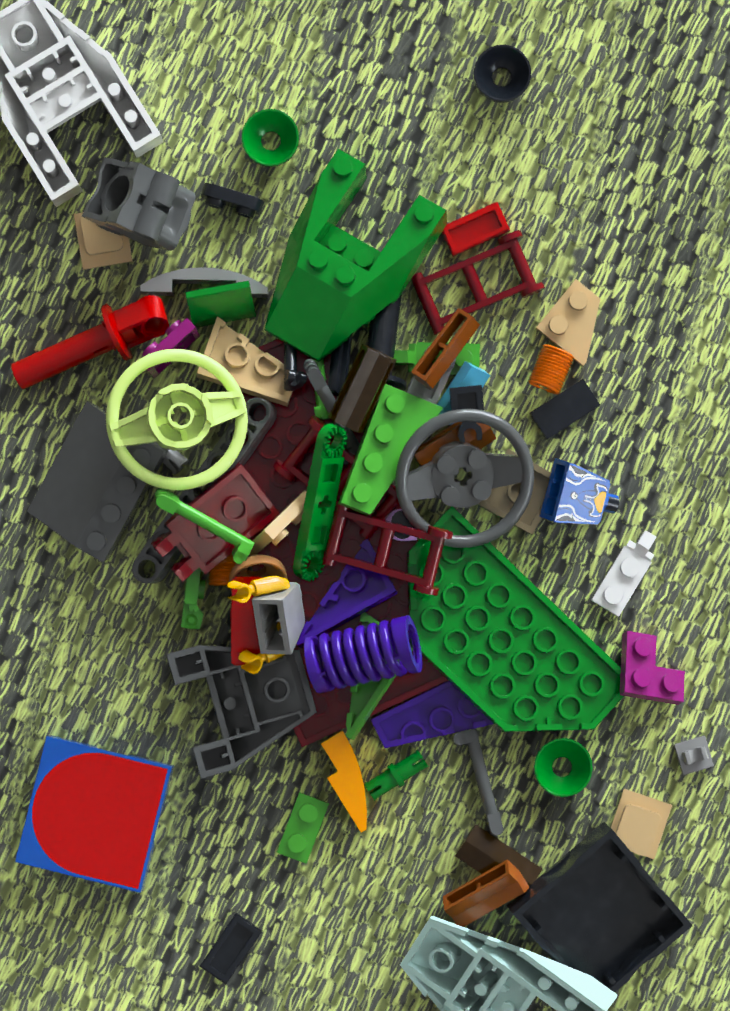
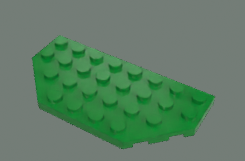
M452 506L433 525V527L452 531L453 535L480 533ZM420 538L407 552V573L423 577L431 541ZM490 542L470 548L443 546L434 586L439 588L437 596L413 590L414 583L408 582L409 616L415 624L422 655L502 732L593 730L624 697L620 695L621 668Z

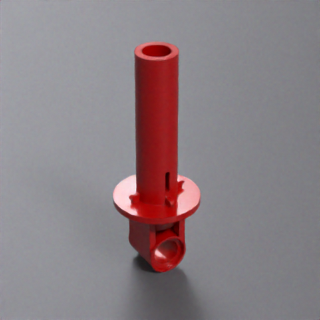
M155 295L144 296L138 301L115 311L109 304L102 305L101 312L104 321H101V324L12 363L11 369L18 385L24 390L111 350L116 351L117 349L125 361L132 359L131 348L164 335L169 328L162 299Z

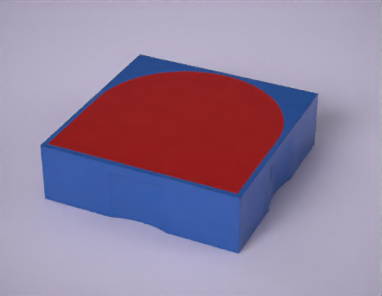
M52 735L46 736L15 862L141 893L144 890L154 849V838L160 814L164 809L174 765L134 755L99 749L93 745Z

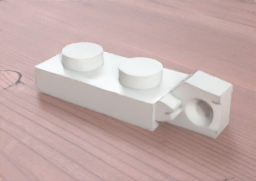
M645 530L637 543L629 540L627 545L620 551L591 601L619 617L652 563L651 560L654 554L648 550L656 536Z

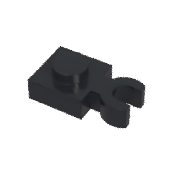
M482 385L449 388L451 411L456 409L484 410ZM461 422L462 424L457 431V437L460 442H465L464 432L469 428L475 430L476 440L482 439V429L476 422Z

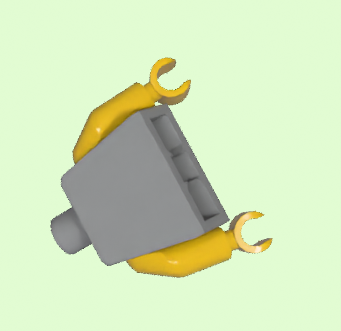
M268 576L252 580L250 585L238 581L229 582L227 587L237 589V593L235 596L228 597V599L245 603L250 599L251 594L254 596L252 604L260 653L256 655L245 650L240 653L238 659L246 663L241 666V669L256 674L261 670L264 661L270 663L284 655H291L305 624L302 591L297 582H289L288 579L279 576Z

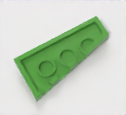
M385 384L369 418L338 504L367 516L371 515L396 478L398 460L405 444L420 426L439 415L443 407Z

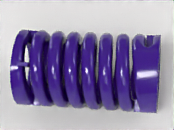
M409 615L393 618L390 623L387 620H383L379 623V626L373 622L367 625V629L365 626L359 625L355 628V631L352 628H346L343 633L340 630L333 631L331 637L327 633H322L319 639L318 636H308L304 641L307 672L311 684L317 693L329 692L335 688L343 689L347 685L353 687L359 683L367 684L371 680L377 682L382 678L391 679L395 675L401 677L406 675L407 672L415 674L422 671V651L415 624ZM410 638H411V640H412V645H413V655H412V651H411L410 643H409V639H410Z

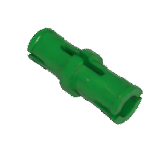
M416 750L413 754L395 765L393 763L387 766L388 770L364 783L374 801L398 785L402 787L405 785V780L429 767L426 761L422 759L423 757L419 750Z

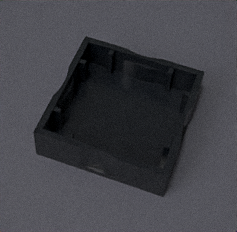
M605 822L536 879L525 893L514 898L506 905L553 961L592 976L614 993L627 983L636 970L644 963L662 953L693 926Z

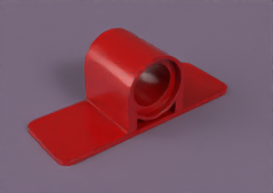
M235 576L232 581L250 585L252 580L262 577ZM232 589V596H235L237 589ZM252 594L245 603L231 600V663L233 665L246 664L238 659L240 653L245 650L256 655L260 653L252 604L254 596Z

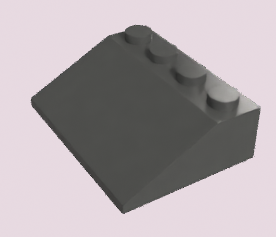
M86 401L27 510L28 513L72 545L101 562H105L111 557L150 486L131 474L115 455L107 434L105 410ZM157 442L126 447L138 463L154 473H157L169 451L168 448L160 447Z

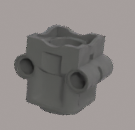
M105 157L99 171L97 188L93 196L88 200L82 217L96 223L98 227L117 235H124L142 245L172 251L177 247L180 238L189 225L191 209L196 197L194 192L179 185L180 181L170 175L155 171L139 162H124Z

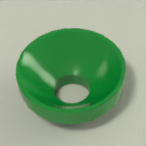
M265 109L256 112L247 120L242 130L241 138L245 153L255 163L265 167H276L285 164L296 153L299 145V132L295 122L289 115L280 110ZM269 132H274L280 137L281 143L275 150H267L262 146V137Z
M559 738L549 741L538 751L535 758L534 773L536 779L545 791L554 796L568 797L579 793L586 787L592 776L593 766L590 754L584 746L572 739ZM559 757H565L571 762L572 768L567 776L560 777L553 772V762Z

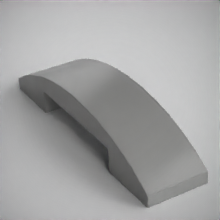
M201 267L175 270L156 276L140 285V292L143 296H174V284L227 285L249 281L252 298H269L268 287L243 274L218 268Z

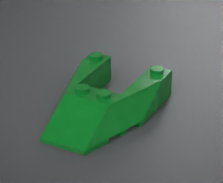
M340 149L336 151L321 173L289 236L265 325L266 332L317 362H320L348 340L350 335L362 325H367L376 318V314L386 306L398 300L447 225V210L419 195L381 252L336 227V224L367 179L365 163Z

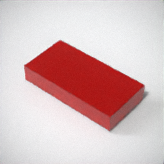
M495 202L448 223L442 231V235L452 257L510 232V228L498 202Z

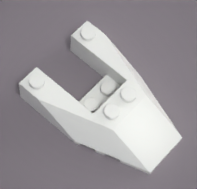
M18 0L0 11V110L2 121L56 207L83 192L48 133L96 103L102 101L136 158L163 143L160 132L113 56L93 41L83 30L69 21L65 15L48 1Z

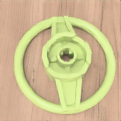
M166 349L140 358L122 373L108 399L106 429L115 455L131 474L157 488L177 491L189 490L214 481L224 474L235 462L246 439L248 415L245 399L239 385L221 364L195 351ZM186 362L197 365L213 374L227 390V392L201 393L198 389L185 383L171 384L161 389L149 402L148 407L119 420L120 405L127 388L142 372L161 363ZM179 409L181 414H187L188 419L183 421L184 425H179L177 422L172 421L171 416L175 414L173 410ZM235 418L233 437L224 455L212 467L193 476L176 478L156 474L138 463L126 448L127 446L157 442L160 447L165 449L168 448L174 451L187 450L199 444L208 434L211 427Z

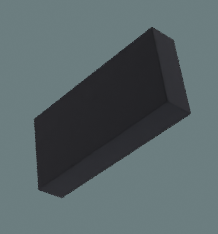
M582 379L530 412V415L546 440L598 408L600 404L585 380Z
M236 912L200 967L224 984H227L263 930Z

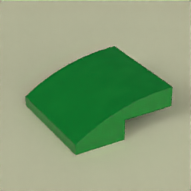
M249 281L185 292L191 319L196 328L214 325L217 316L225 322L256 317Z

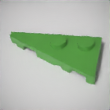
M365 612L361 614L360 622H362L366 629L367 625L373 622L379 626L380 622ZM410 643L411 651H413V645ZM397 675L391 679L382 678L377 682L371 680L367 684L359 683L351 687L350 712L347 713L346 736L349 739L354 740Z

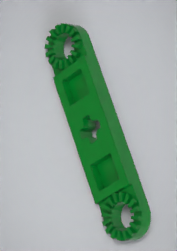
M332 423L324 425L316 438L293 562L294 574L306 581H313L315 577L318 578V573L321 574L322 572L320 569L324 567L322 564L324 551L326 550L332 526L344 462L342 454L345 449L344 444L347 445L345 440L348 439L345 429ZM331 435H332V436H334V440H333L332 444L330 445V444H328V443H330V441H329L328 439H329V438L332 439V437H331ZM308 559H309V560H311V563H310V565H309V567H308V569H307V568H305V567H307V565H306L305 563H309V561H308Z

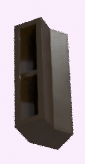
M362 344L328 417L355 432L363 433L397 360Z
M478 825L471 829L455 857L481 874L508 859L519 869L529 886L533 884L543 870Z

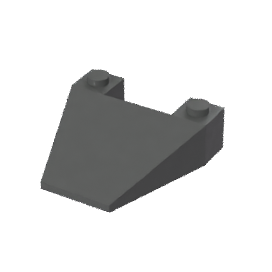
M197 645L166 654L174 686L201 678L206 679L222 736L220 740L192 747L200 779L235 769L317 713L300 650H294L291 655H284L270 663L264 661L261 670L256 674L241 669L243 665H233L231 663V647Z

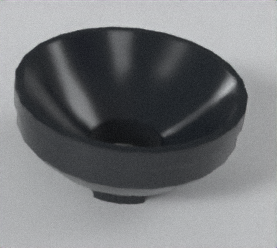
M496 45L490 47L478 57L475 63V84L480 93L493 102L507 103L514 101L527 90L530 84V63L525 54L513 46ZM503 68L509 71L511 81L506 86H498L493 82L492 74L497 69Z

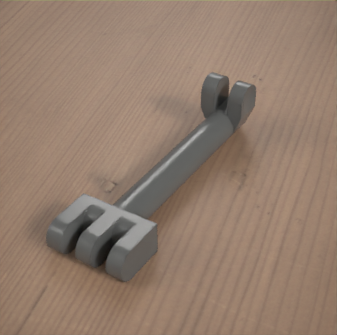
M307 359L303 367L328 414H330L336 400L316 362L313 359ZM333 421L335 425L343 427L347 432L346 436H348V439L345 440L347 445L344 444V447L356 456L360 444L353 431ZM344 459L343 464H348L349 462Z
M471 729L458 732L453 736L452 741L456 746H468L485 812L484 817L488 833L494 837L499 836L503 833V825L500 813L497 811L477 730Z

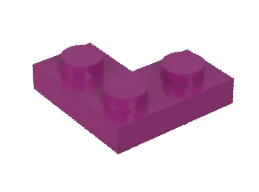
M632 631L624 632L622 634L620 695L676 705L683 703L685 671L656 666L657 636Z

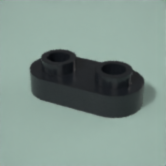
M204 183L201 197L206 199L205 204L207 206L221 210L224 205L236 208V214L253 219L254 214L261 215L264 201L257 197L215 184Z

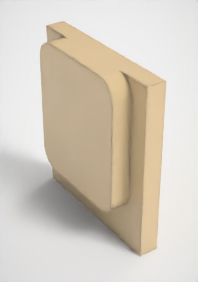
M83 212L74 214L83 270L133 262L128 237L117 235L98 227L96 223L82 217Z
M624 788L611 829L631 852L654 860L672 805Z

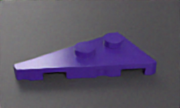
M366 539L360 545L361 549L354 558L374 563L376 552L369 540ZM347 564L341 572L340 579L333 583L319 603L320 607L311 620L304 624L297 641L298 647H304L306 637L318 636L319 638L322 633H329L398 594L389 576Z

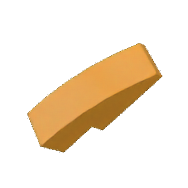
M341 730L321 743L337 769L327 779L362 833L367 828L365 786L354 750L344 731Z

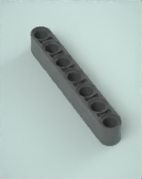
M252 398L246 402L248 441L242 447L239 456L231 467L220 477L208 483L210 486L238 463L243 466L246 464L275 423L277 410L271 402L262 398ZM264 405L267 410L266 416L263 420L256 421L253 412L257 406ZM235 418L196 474L212 467L224 455L233 437ZM200 487L184 490L179 496V500L189 504L199 496ZM169 512L132 565L134 577L142 583L156 584L161 582L171 570L170 567L177 562L182 554L175 546L162 557L151 545L159 536L170 531L164 524L174 516ZM148 561H152L156 566V572L150 578L144 573V566Z

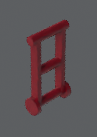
M521 230L499 238L497 240L499 246L431 275L423 277L422 272L413 275L411 281L434 335L441 332L454 313L442 318L440 317L427 284L462 270L476 302L461 309L468 314L520 293L522 298H526L545 289L543 282L536 284L520 247L518 239L523 237ZM508 250L522 284L487 298L474 264Z
M313 415L308 420L312 427L284 462L277 460L273 465L275 470L286 479L294 481L297 477L307 486L309 475L297 465L315 444L321 428L326 425L324 421ZM329 438L328 440L330 441V443L328 444L331 445L334 439ZM346 448L343 450L342 457L349 463L341 473L336 505L337 501L340 500L338 496L344 489L356 457ZM390 485L387 490L389 495L372 517L385 520L399 503L396 486ZM351 519L362 527L359 533L368 540L379 528L375 525Z
M337 501L322 564L335 567L337 561L414 583L413 590L428 595H438L439 588L434 586L445 539H452V531L428 526L426 532L350 511L349 508L338 504L339 501ZM347 518L382 527L374 563L338 554ZM395 531L431 541L423 577L386 567Z

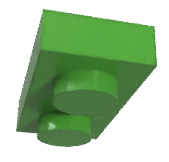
M299 792L277 853L307 864L329 803Z

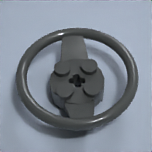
M456 409L439 414L425 422L405 444L396 469L395 484L397 498L409 523L415 529L427 532L428 526L431 525L419 515L412 501L440 498L448 506L468 508L479 504L482 500H486L493 488L521 483L520 491L513 507L499 523L480 533L453 535L452 539H445L444 546L454 548L481 546L507 533L525 512L534 486V466L526 442L509 422L484 410ZM457 422H478L496 429L510 441L517 455L484 453L478 447L468 442L453 441L442 445L439 448L440 450L433 456L431 462L429 461V463L409 472L412 459L423 441L436 430ZM459 468H463L467 472V475L461 481L454 479V475L459 474Z

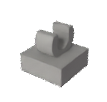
M705 735L673 744L682 775L714 766Z

